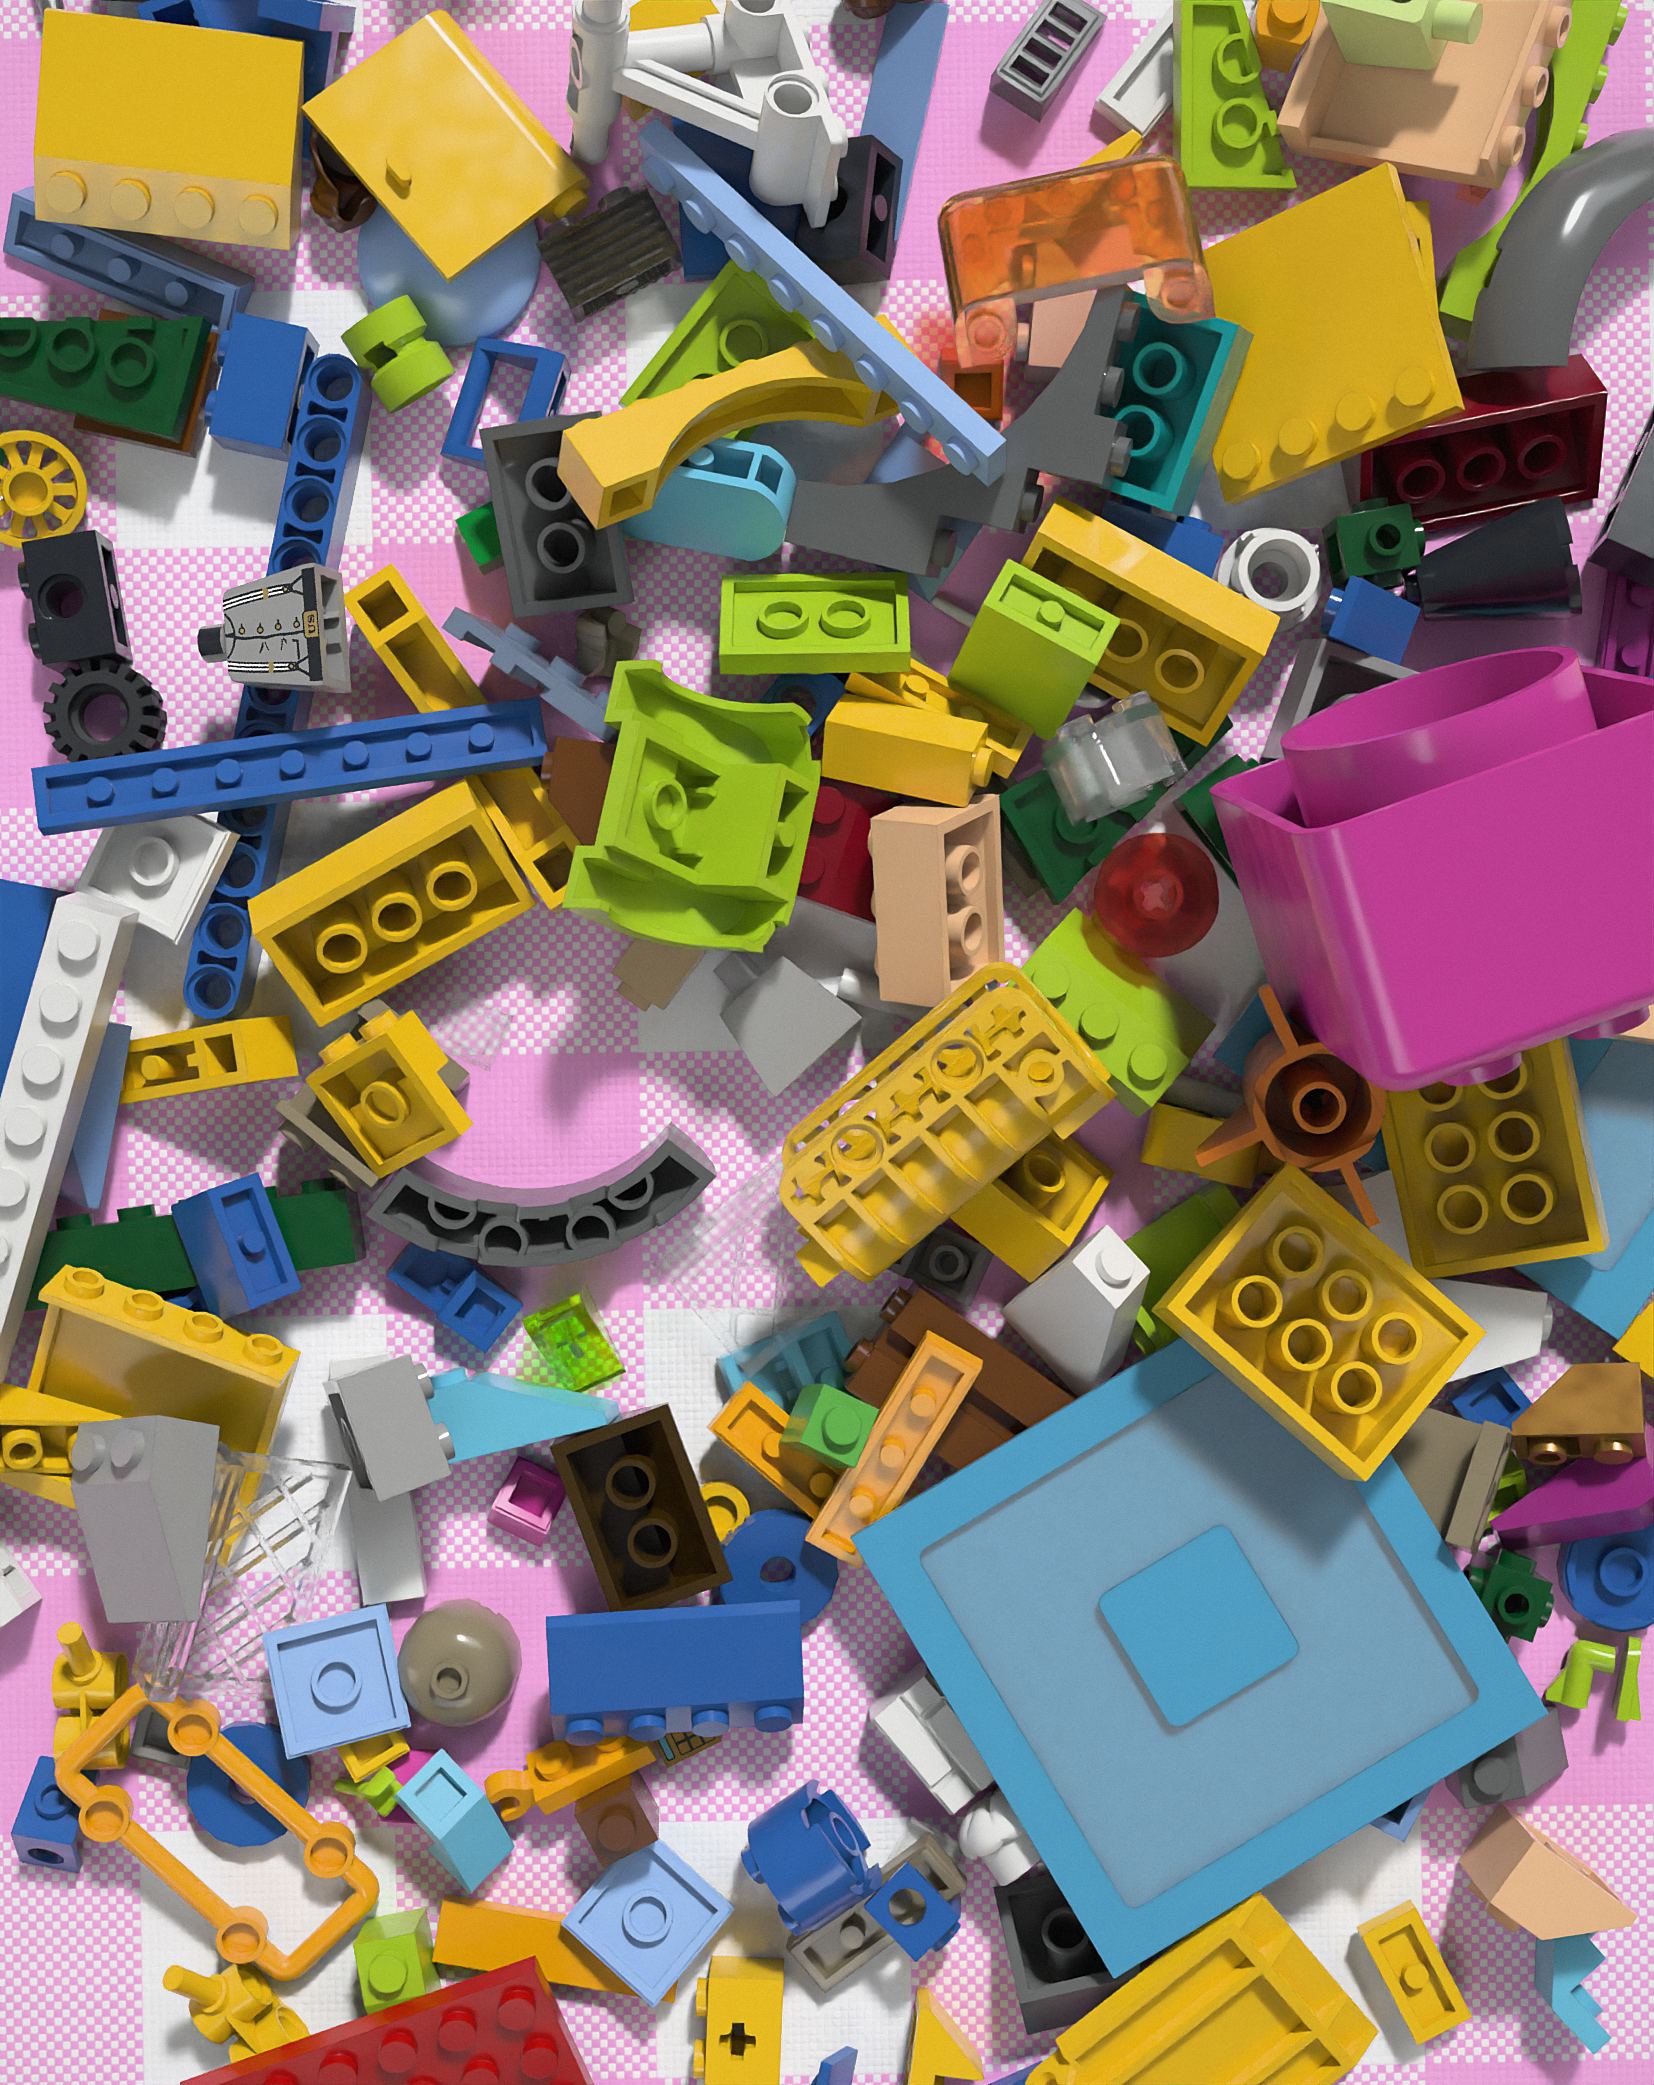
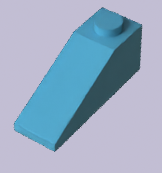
M457 1367L429 1376L435 1395L433 1399L427 1400L434 1424L441 1422L445 1424L455 1450V1458L448 1460V1464L608 1425L621 1413L618 1401L487 1371L467 1376L464 1367Z

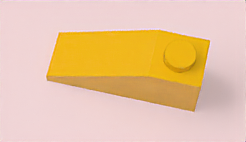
M289 1015L239 1019L130 1040L118 1105L298 1076Z

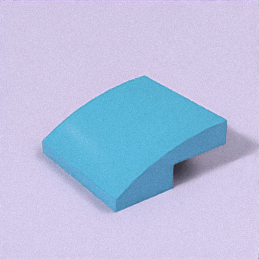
M837 1311L815 1317L715 1358L730 1396L736 1392L745 1380H748L789 1416L803 1385L825 1383L862 1401L848 1391L843 1382V1378L848 1371L841 1365L852 1347Z

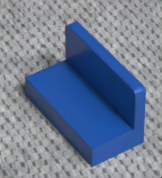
M258 1172L205 1190L171 1205L173 1218L210 1314L224 1320L302 1290Z

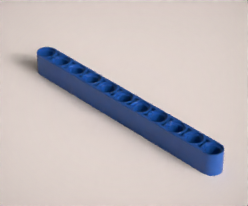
M328 353L318 357L310 365L307 372L266 577L291 569L293 564L303 557H314L316 564L339 571L372 407V390L367 379L358 366L349 357ZM339 378H350L353 380V388L346 398L339 401L326 399L327 389L334 380ZM328 437L341 439L339 453L332 460L318 462L314 459V451L322 440ZM316 497L327 498L329 500V508L326 515L314 523L304 522L302 511L305 504ZM244 684L233 740L307 730L314 692L292 690L290 697L284 703L269 705L266 698L267 688H258ZM292 801L267 804L265 819L254 827H248L242 817L243 808L218 812L217 823L240 834V837L194 931L183 986V997L187 1007L199 1017L204 1019L232 1020L241 1016L251 1004L263 948L253 935L247 901L276 885ZM249 855L255 864L254 878L247 886L237 888L230 877L231 867L238 858ZM235 915L242 923L243 936L236 946L227 949L220 942L218 929L227 917ZM221 975L229 982L231 996L224 1007L216 1009L209 1003L206 989L214 977Z

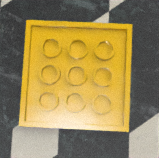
M1388 162L1161 270L1170 303L1238 324L1254 335L1211 452L1226 503L1239 504L1465 410L1397 169Z

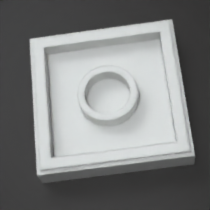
M201 814L105 827L96 842L74 891L139 910L138 925L176 945L186 947L240 834Z

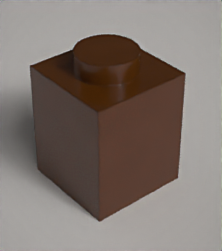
M639 1770L575 1801L574 1816L603 1868L659 1840V1807Z

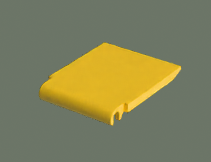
M1259 1890L1189 1933L1056 2038L1055 2041L1059 2049L1029 2074L1025 2085H1332L1358 2064L1379 2031Z

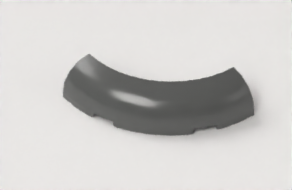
M1653 126L1617 132L1587 148L1574 151L1554 166L1530 190L1512 215L1496 244V249L1501 254L1493 271L1490 285L1488 288L1480 290L1469 335L1466 370L1516 373L1568 366L1569 345L1574 318L1592 267L1602 249L1619 226L1640 206L1654 197Z
M670 1122L652 1142L620 1165L597 1176L554 1187L513 1188L482 1183L457 1175L422 1156L401 1167L395 1173L365 1216L391 1233L430 1251L435 1252L439 1249L454 1255L477 1259V1262L483 1265L505 1267L553 1266L582 1261L620 1248L623 1243L646 1233L655 1226H662L692 1203L717 1177V1171L706 1153L687 1134Z

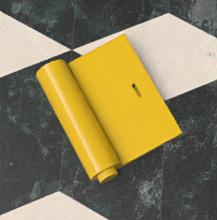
M445 10L433 11L301 106L305 117L448 284L536 217L540 216L545 223H553L560 220L562 224H567L576 219L590 202L587 193L590 189L591 181Z

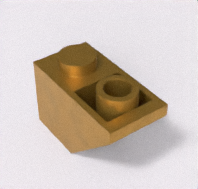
M1640 1362L1589 1363L1571 1366L1512 1423V1436L1517 1459H1529L1532 1463L1539 1465H1557L1564 1463L1567 1458H1594L1597 1462L1604 1464H1622L1631 1461L1633 1457H1647Z

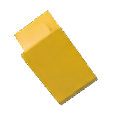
M917 1987L903 2085H944V2076L983 2081L982 2059L976 2048L929 1988Z

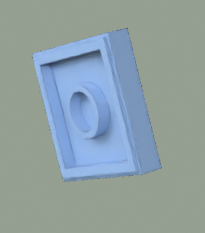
M386 1603L261 1633L287 1760L411 1727L406 1698L400 1688L397 1668L398 1660Z
M659 1838L658 1841L607 1866L562 1920L561 1924L654 2008L734 1911L735 1906Z

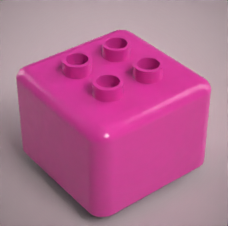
M1560 646L1518 649L1445 665L1376 687L1315 713L1293 726L1282 736L1280 745L1284 755L1283 758L1231 776L1210 789L1212 801L1266 975L1283 1014L1310 1036L1321 1042L1324 1047L1373 1085L1391 1091H1410L1439 1081L1453 1086L1483 1083L1506 1075L1520 1066L1523 1061L1522 1051L1567 1035L1582 1040L1614 1036L1638 1027L1650 1017L1649 1006L1654 1004L1653 678L1580 665L1577 652L1574 649Z

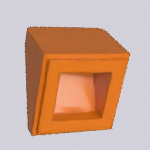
M998 347L942 348L940 350L941 380L984 420H1003L1004 357L1002 349Z

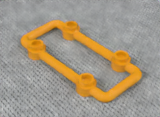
M149 1679L136 1683L71 1744L56 1762L54 1772L56 1784L70 1800L81 1808L79 1825L82 1832L96 1842L107 1843L117 1840L217 1929L216 1947L224 1959L236 1964H245L253 1961L267 1975L276 1980L291 1981L298 1979L306 1974L371 1911L378 1901L380 1893L377 1876L354 1854L356 1841L349 1827L335 1821L319 1823L220 1733L222 1720L220 1712L215 1705L201 1699L185 1701L171 1687L161 1681ZM147 1705L152 1706L170 1722L167 1731L168 1740L177 1752L186 1756L205 1754L305 1844L304 1862L311 1873L325 1879L340 1876L355 1890L290 1955L282 1953L267 1939L269 1931L268 1921L261 1911L252 1906L232 1908L132 1819L134 1811L133 1800L126 1790L115 1785L97 1787L80 1772Z

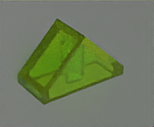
M588 1285L532 1310L522 1319L524 1329L566 1390L582 1393L626 1372L624 1363Z

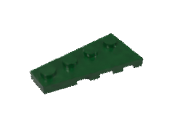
M182 316V320L126 317V321H95L91 317H66V321H37L33 317H0V397L180 443L212 323L204 316Z
M1138 710L999 794L1000 815L1053 906L1059 905L1074 890L1073 887L1113 850L1112 847L1156 806L1155 803L1176 782H1179L1234 726L1228 715L1206 747Z

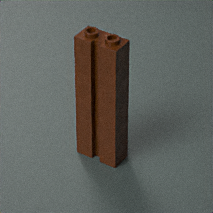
M916 1280L912 1282L907 1291L898 1286L891 1293L878 1313V1317L884 1320L883 1324L870 1341L862 1336L851 1348L841 1365L848 1371L843 1378L845 1388L863 1402L880 1410L927 1330L983 1360L981 1371L932 1449L934 1453L958 1470L1078 1398Z

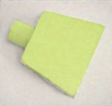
M1320 0L1346 63L1431 70L1438 65L1447 41L1472 45L1479 35L1483 20L1482 4L1460 0Z

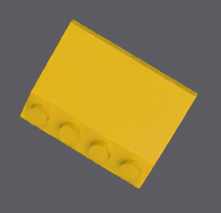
M47 7L44 9L33 152L35 220L290 251L301 233L303 113L301 106H303L305 40Z
M1568 1035L1522 1051L1523 1061L1520 1066L1510 1073L1490 1081L1465 1086H1453L1439 1081L1410 1091L1383 1089L1387 1107L1385 1118H1382L1381 1131L1388 1165L1393 1174L1412 1266L1426 1280L1605 1252L1611 1243Z
M1286 1162L1202 1250L1151 1310L1344 1480L1363 1482L1369 1479L1487 1333L1299 1168L1289 1162Z

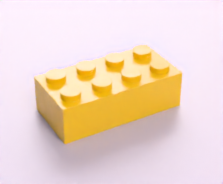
M465 778L247 901L254 937L320 1028L537 905L525 873Z

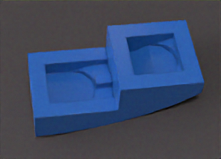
M408 1242L386 1270V1277L435 1311L436 1318L485 1354L524 1306L522 1301L472 1259L439 1249L434 1252Z

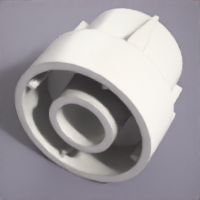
M1260 528L1248 531L1241 535L1223 554L1216 565L1212 579L1280 616V621L1272 638L1279 637L1290 632L1304 621L1313 611L1320 598L1323 577L1317 557L1319 555V546L1311 545L1302 536L1284 529ZM1266 569L1274 572L1281 582L1280 595L1276 598L1260 596L1252 586L1254 571Z

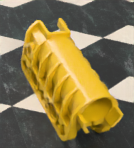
M1004 961L991 962L982 967L796 1125L785 1137L782 1147L784 1169L779 1181L780 1200L788 1212L800 1223L796 1227V1231L809 1240L795 1252V1256L820 1288L825 1286L844 1269L862 1282H872L1052 1131H1055L1062 1140H1065L1118 1096L1107 1083L1111 1074L1101 1060L1021 969L1012 963ZM994 978L1001 984L1007 983L1010 979L1016 982L1013 987L996 988L989 992L987 985ZM971 997L973 1004L967 1007L963 1003ZM955 1018L934 1036L935 1029L940 1022ZM922 1038L925 1045L920 1048L915 1043ZM954 1044L964 1045L958 1049H946V1047ZM898 1060L901 1065L893 1071L891 1064ZM937 1060L942 1062L940 1066H938ZM873 1079H875L877 1085L874 1088L867 1085ZM851 1100H859L839 1117V1111L845 1103ZM873 1109L875 1111V1118L867 1115ZM825 1120H828L829 1126L827 1128L820 1125ZM839 1139L848 1144L840 1148L838 1145ZM803 1141L806 1146L799 1151L797 1144ZM797 1185L802 1189V1192L805 1194L800 1198L794 1195L797 1190Z

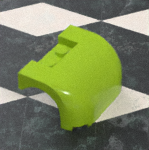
M655 659L617 661L603 722L619 730L620 733L595 846L576 845L562 908L614 931L657 944L696 950L763 953V946L767 944L776 928L788 926L795 905L819 789L822 760H812L810 737L805 727L810 724L812 718L802 707L795 703H743L723 700L695 692L668 678L663 672V663Z

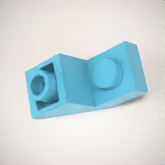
M442 1748L393 1796L394 1800L434 1841L427 1850L469 1894L515 1848L514 1843L485 1793Z
M1598 1932L1540 1940L1536 1937L1535 1988L1550 2008L1593 2055L1596 2054L1612 2037L1596 2019L1604 2009L1581 1982L1607 1959L1590 1940Z

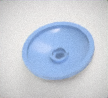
M377 201L378 206L367 222L361 225L357 244V264L360 279L375 310L398 297L408 294L427 324L423 337L426 341H437L441 348L470 347L476 344L478 337L492 339L505 331L520 317L533 297L541 269V246L534 220L448 284Z

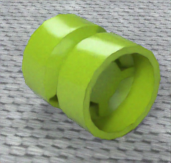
M408 294L381 306L341 335L342 342L358 367L373 371L374 376L370 385L389 415L417 401L456 373L437 341H426L423 337L427 324Z

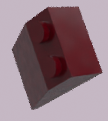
M820 774L819 789L796 899L876 926V918L871 909L874 877L873 858L868 850V836L871 829L870 818L905 802L859 784L824 777Z

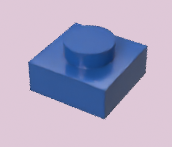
M1502 1366L1475 1374L1446 1398L1462 1419L1480 1425L1486 1420L1508 1427L1511 1432L1512 1423L1532 1405V1402Z

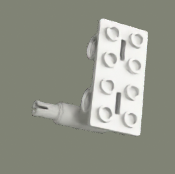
M575 0L571 16L573 30L569 40V82L565 96L566 111L573 120L572 137L569 144L570 149H573L571 152L573 158L586 165H595L607 158L609 153L610 125L618 119L621 112L622 95H625L754 150L749 175V184L754 195L762 202L773 206H788L802 203L811 228L825 226L830 201H835L838 194L836 174L840 158L845 157L847 154V131L841 117H834L828 101L829 87L825 70L822 66H815L810 52V34L807 22L803 16L797 17L792 0H726L724 13L702 16L699 23L629 32L630 9L624 0ZM706 70L709 76H715V87L683 73Z

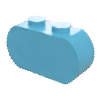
M719 437L701 447L678 466L662 486L652 509L621 520L623 533L631 538L746 561H757L774 553L784 539L797 479L788 461L772 447Z

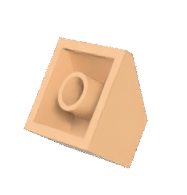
M1501 1802L1458 1860L1472 1879L1468 1889L1486 1904L1484 1910L1502 1926L1515 1934L1523 1926L1540 1940L1631 1927L1638 1917L1597 1872Z

